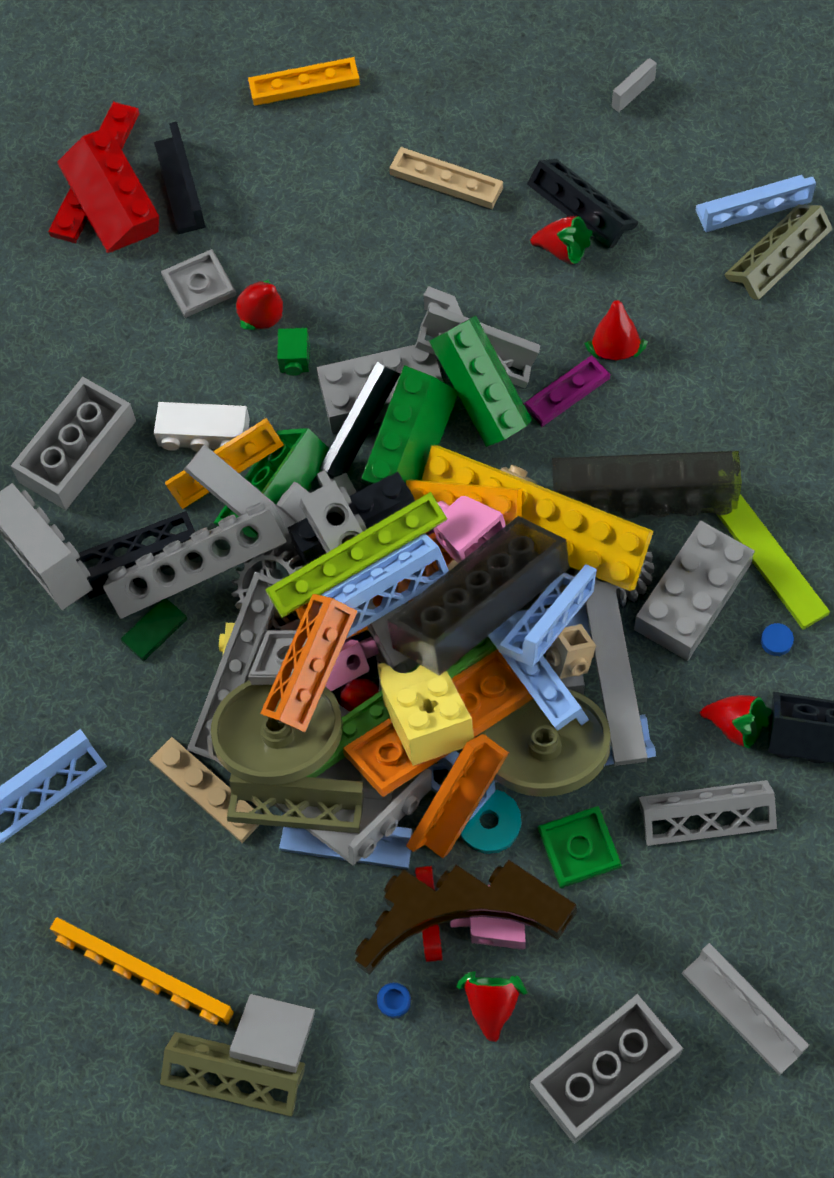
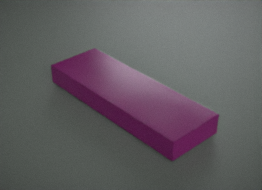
M591 355L523 404L528 413L543 427L608 381L611 374Z

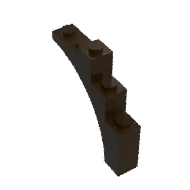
M510 860L506 862L504 867L499 865L493 871L488 881L491 883L490 887L458 865H455L451 872L446 870L436 884V887L439 888L437 892L403 869L400 875H394L384 888L386 893L384 899L392 909L390 911L385 910L380 915L375 924L377 930L370 939L366 937L359 944L355 955H357L355 962L361 970L370 975L387 954L408 938L431 926L464 918L489 917L512 920L534 927L559 940L576 915L577 905Z

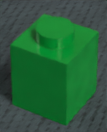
M278 329L277 360L280 373L296 376L302 372H309L310 341L308 329Z

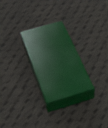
M165 598L121 638V641L144 662L188 620L187 616Z

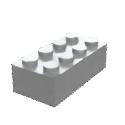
M415 344L317 367L319 384L331 432L336 433L340 431L377 362L399 373L402 372L405 365L429 374L443 382L436 355L415 348ZM398 380L374 424L383 422Z
M82 377L12 463L11 468L18 482L67 510L136 422L131 404Z
M12 483L0 491V534L59 608L64 610L92 590L87 580L90 573L80 560L76 561L80 555L70 542H62L65 538L55 524L52 526L48 525L50 520L40 507L37 509L33 508L36 504L26 490L20 492Z
M700 520L637 614L634 630L688 661L749 569L755 550Z
M637 994L530 1081V1089L575 1144L681 1055L683 1048Z

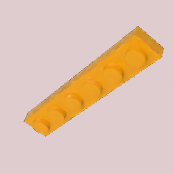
M58 917L55 918L50 927V930L57 936L55 941L71 951H73L75 946L86 951L83 956L98 965H101L103 961L113 965L112 971L124 979L130 980L134 976L142 980L141 986L155 995H159L160 991L171 995L170 1002L184 1010H188L190 1006L200 1010L199 1017L217 1026L219 1021L227 1025L230 1022L234 1012L230 1006Z

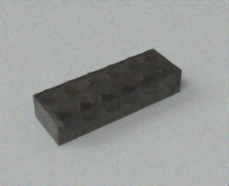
M739 451L552 458V488L554 492L615 516H622L624 518H636L639 515L666 517L670 514L696 516L700 513L726 515L731 513L732 509H737L742 486Z
M520 516L516 517L387 620L392 648L440 676L569 569L566 539Z

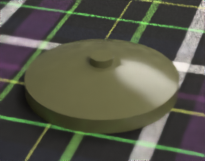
M249 680L235 688L222 700L214 713L211 723L212 744L220 763L236 777L263 785L293 782L317 771L336 751L343 730L339 704L326 686L306 732L260 714L273 685H251ZM281 698L279 699L274 712H276V709L280 703Z
M568 689L589 721L581 726L575 718L557 731L536 701L532 699L479 734L486 735L509 752L494 779L512 791L539 797L562 795L585 786L601 772L610 754L611 735L606 716L591 699Z

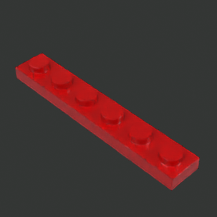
M113 102L100 129L110 128L121 149L140 114L138 108ZM71 187L48 232L50 237L76 243L88 218Z

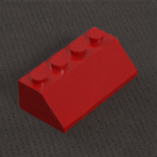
M109 127L82 136L58 160V166L107 254L158 233L159 215Z

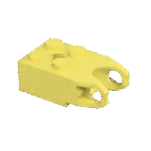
M426 648L419 650L421 665L413 672L399 673L384 662L377 665L384 705L413 766L464 748L468 741L474 739L472 718L442 661L432 655Z

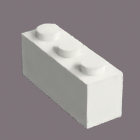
M158 402L154 435L158 446H162L166 450L173 451L179 449V447H185L199 451L204 445L210 449H218L248 430L250 418L247 406Z

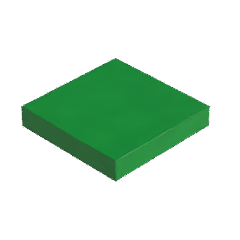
M599 806L537 826L560 889L622 868Z

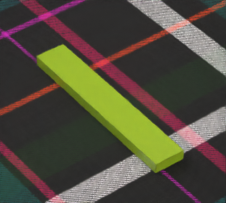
M723 471L697 485L698 491L734 539L755 550L752 563L803 630L829 615L830 611Z
M430 492L265 589L281 618H284L309 603L312 594L321 595L415 538L446 522L447 517Z

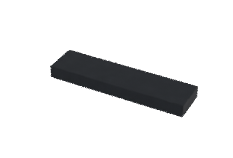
M379 362L376 363L325 456L320 469L326 470L328 474L334 476L347 473L401 373Z

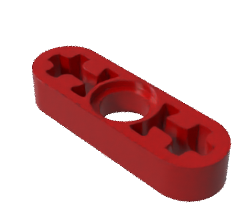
M432 865L415 867L416 878L435 890ZM438 924L422 931L426 962L443 960Z

